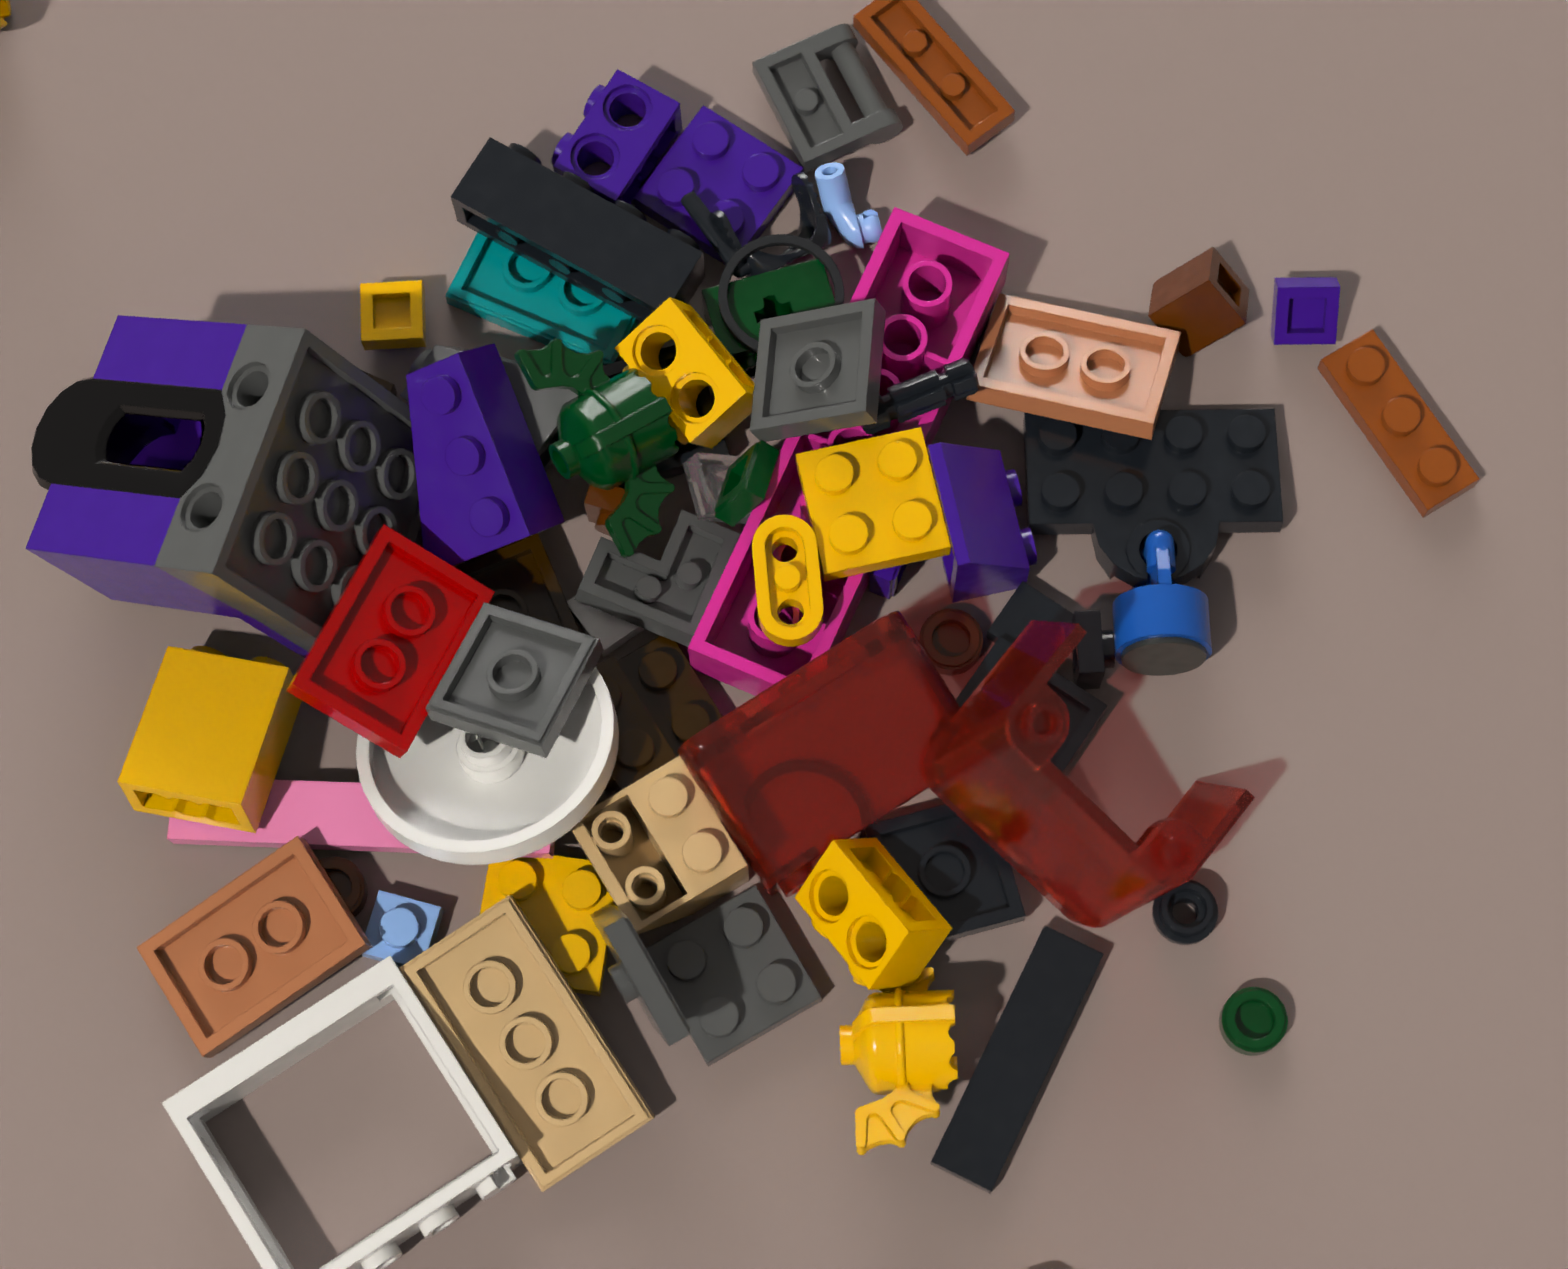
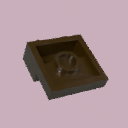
M659 636L619 660H616L614 655L596 665L612 698L619 728L616 762L611 777L603 791L605 795L616 791V793L678 756H681L687 768L691 769L735 743V735L677 642Z

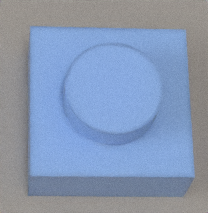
M379 890L365 933L372 947L361 955L377 961H382L391 956L397 966H403L434 945L444 914L442 907Z

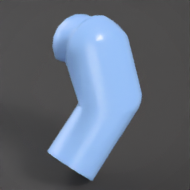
M831 162L818 167L815 171V179L823 212H825L826 217L847 245L855 248H864L863 244L878 242L882 234L878 213L871 209L860 214L855 213L843 164Z

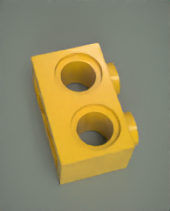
M669 297L615 347V350L627 363V366L622 371L625 372L631 368L637 369L639 377H646L652 384V393L657 397L666 398L672 409L668 417V423L676 429L677 440L684 445L690 442L712 449L752 412L754 382L696 310L687 303ZM673 339L676 345L675 359L670 366L662 369L659 364L660 349L667 341ZM711 386L715 396L714 405L706 415L700 417L696 409L697 397L704 388Z
M876 837L832 840L794 897L811 918L814 929L831 942L848 963L852 976L869 990L913 986L952 930L950 924Z

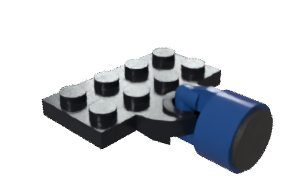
M1275 409L1160 410L1152 440L1024 412L1023 432L1027 527L1031 529L1032 535L1091 534L1096 560L1111 580L1115 576L1132 586L1131 590L1115 598L1112 604L1116 661L1129 671L1150 676L1181 674L1201 666L1212 654L1209 599L1201 590L1184 584L1195 577L1201 578L1213 558L1218 533L1280 532L1282 528L1283 510Z

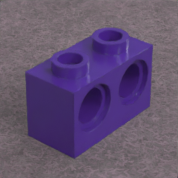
M617 69L606 87L600 84L593 90L584 108V120L574 135L568 132L561 138L553 152L551 164L553 165L554 172L559 175L567 171L581 177L593 188L594 194L613 204L616 200H622L633 205L634 196L667 154L682 131L681 108L679 102ZM628 114L643 118L640 123L630 127H624L615 123L620 117ZM596 162H603L611 166L606 173L601 175H589L583 172L588 165Z

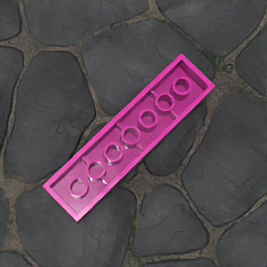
M894 207L850 300V303L875 298L886 310L879 391L881 396L887 394V388L931 370H935L939 374L943 372L944 365L961 358L970 361L994 309L998 295L1001 293L1006 282L1010 253ZM953 397L947 398V405L899 423L897 419L891 420V427L874 434H866L861 426L785 439L779 452L765 498L752 510L688 646L689 661L693 670L803 717H808L870 581V572L824 582L820 567L823 597L822 626L817 635L803 645L796 647L781 646L767 638L759 624L752 556L753 536L757 528L765 520L777 515L796 516L804 520L811 527L796 466L797 453L918 427L922 428L926 448H928V445L933 443ZM781 545L773 552V556L781 562L791 561L797 555L796 550L789 545ZM786 607L778 616L786 624H796L802 619L803 614L796 607Z

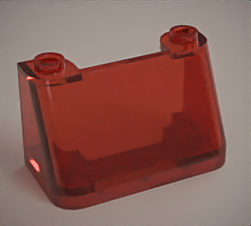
M900 611L891 612L868 624L704 728L678 749V755L766 891L773 896L782 890L786 897L798 893L832 840L851 838L931 786L939 788L947 784L952 792L964 788L985 772L981 763L991 758L985 745Z

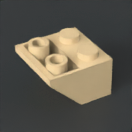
M681 756L676 757L595 805L571 829L615 904L629 918L637 934L693 915L749 881L748 864Z

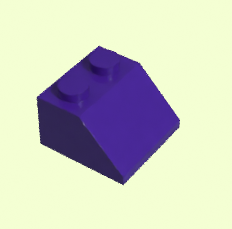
M943 442L929 444L927 452L951 544L950 555L941 556L952 603L1015 590L1022 581L1027 583L1030 571L1029 566L1037 564V552L1031 529L1029 527L1020 529L1014 507L1022 506V493L1016 470H1005L1000 450Z

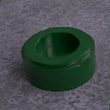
M1247 987L1235 992L1225 1002L1219 1016V1028L1225 1042L1238 1053L1249 1056L1262 1055L1271 1051L1284 1037L1288 1025L1287 1012L1281 1000L1271 991L1260 987Z

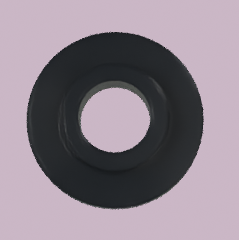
M1179 879L1168 883L1158 892L1152 905V919L1158 932L1168 941L1179 945H1192L1201 942L1212 932L1218 919V906L1211 891L1203 884L1194 880ZM1178 903L1191 905L1196 913L1195 921L1190 924L1178 922L1173 916V906Z

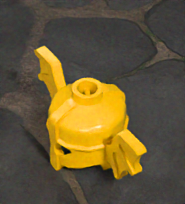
M932 967L924 968L913 986L877 989L882 992L871 993L866 997L852 1025H840L841 1065H855L872 1093L887 1095L880 1100L860 1106L855 1111L856 1150L859 1155H864L867 1151L879 1145L892 1144L900 1148L904 1147L908 1133L915 1124L927 1118H938L940 1116V1105L935 1101L932 1093L940 1092L941 1089H948L949 1083L958 1079L957 1056L951 1057L955 1054V1042L948 1033L950 1028L955 1025L954 1004H949L954 1000V990H928L930 984L935 979ZM853 977V981L856 984L865 986Z

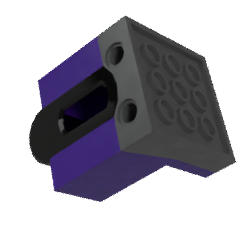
M118 315L94 377L83 378L63 390L47 407L36 428L31 447L32 472L39 485L46 489L48 493L25 549L111 600L240 618L305 658L373 538L384 524L422 547L423 545L409 406L305 328Z

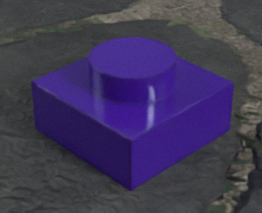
M1337 277L1274 278L1270 334L1274 345L1336 344L1340 284Z

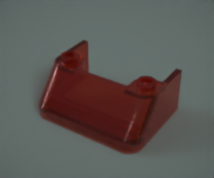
M1031 620L930 745L923 761V774L928 787L1065 917L1077 924L1100 928L1115 922L1192 879L1255 797L1247 789L1195 781L1168 817L1151 824L1135 843L1050 761L1068 735L1070 717L1063 700L1046 683L1087 632L1076 623Z

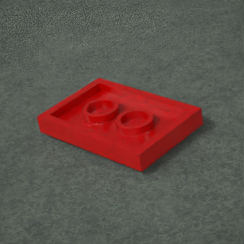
M384 524L373 538L286 691L400 759L408 751L428 715L425 708L484 602H490L495 591Z

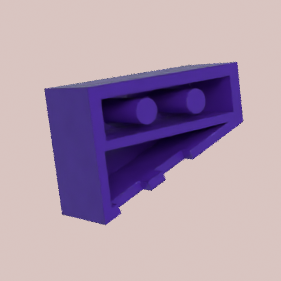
M495 343L456 353L406 375L424 549L454 566L565 522Z

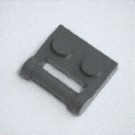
M849 24L833 26L752 62L753 74L804 172L868 144L887 142L898 135L903 128L895 110L886 108L855 49L858 40ZM825 59L835 60L864 118L851 123L820 61Z

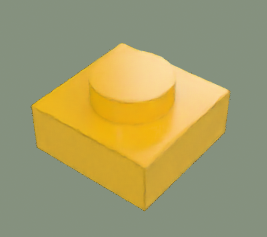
M422 280L360 283L361 342L364 350L426 347L425 289Z

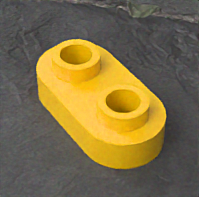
M792 515L773 516L765 520L757 528L752 540L758 620L763 633L772 642L781 646L796 647L812 640L819 632L823 623V597L817 539L812 528L804 520ZM781 545H789L796 550L797 555L791 561L781 562L773 556V552ZM786 607H796L802 612L803 617L796 624H786L780 620L778 615Z

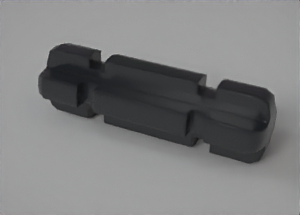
M961 358L944 365L943 372L939 374L935 370H931L888 387L886 395L881 396L879 393L877 423L862 425V429L866 434H874L891 427V420L897 419L899 423L947 405V398L953 397L957 401L975 394L978 390L979 381L974 367L968 359Z

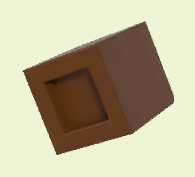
M1212 247L1155 281L1152 287L1148 316L1157 327L1180 331L1181 337L1178 351L1182 356L1189 357L1246 324L1250 290L1217 250Z

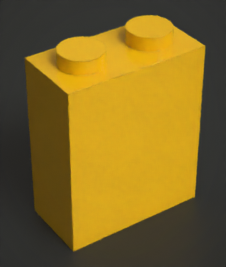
M168 646L117 781L134 811L256 833L302 700L286 691L293 679L290 668L275 659L263 656L246 660L225 656L222 652L207 646H194L191 650Z

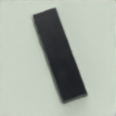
M1044 925L932 1158L931 1165L989 1194L991 1193L1104 955L1103 953Z

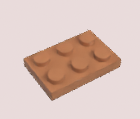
M999 293L974 364V370L979 381L978 390L975 394L967 396V400L1152 440L1179 350L1181 332Z
M296 836L136 948L202 1057L212 1058L372 947V944L306 839Z

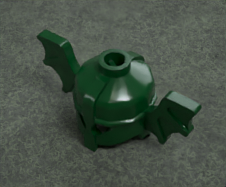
M559 338L553 339L545 347L538 350H518L514 357L531 389L534 391L557 388L569 389L578 395L566 402L558 414L557 428L559 440L549 446L551 460L565 479H570L578 474L595 488L611 490L625 482V494L619 505L605 520V527L623 558L632 556L643 539L661 532L662 527L658 519L659 507L664 498L675 489L673 483H669L660 476L656 467L657 464L670 458L679 450L675 444L678 438L676 429L668 423V417L672 412L671 407L665 397H657L652 393V384L646 377H639L637 369L631 368L610 379L603 370L604 354L601 350L588 354L576 353L568 349Z

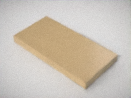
M508 895L399 967L541 1192H544L655 1118L648 1104L513 895Z

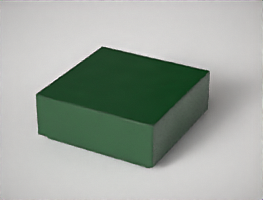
M760 440L728 467L714 509V517L734 527L764 500L780 450Z

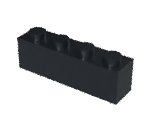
M490 137L450 196L457 222L640 322H643L669 297L688 304L705 278L703 252L700 251L699 245L691 237L676 229H669L666 233L648 223L644 214L633 205L622 200H616L614 204L594 194L593 188L581 177L564 171L561 175L541 165L540 159L533 152L516 143H511L508 147Z

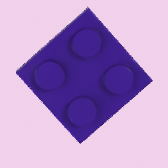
M703 105L634 196V206L664 227L685 233L699 245L702 251L726 265L680 200L686 194L694 191L710 212L721 210L727 216L733 231L743 247L762 235L793 193L791 178L794 174L803 172V167Z

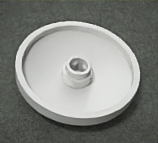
M595 666L547 758L432 721L429 715H427L408 751L400 759L358 734L356 763L359 780L380 822L398 841L424 856L454 864L483 865L505 862L526 856L556 841L578 824L593 808L602 795L615 766L619 744L618 719L605 681Z

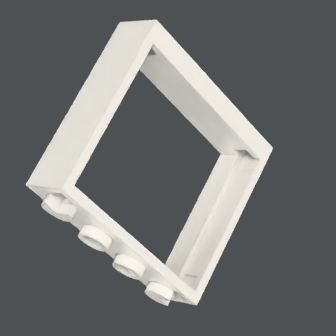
M388 956L162 1102V1105L262 1269H294L205 1122L393 1000H396L493 1154L319 1269H385L402 1256V1252L398 1247L400 1244L420 1231L425 1238L432 1237L441 1232L460 1217L455 1209L476 1194L484 1201L500 1193L516 1180L512 1170L523 1164L391 956Z

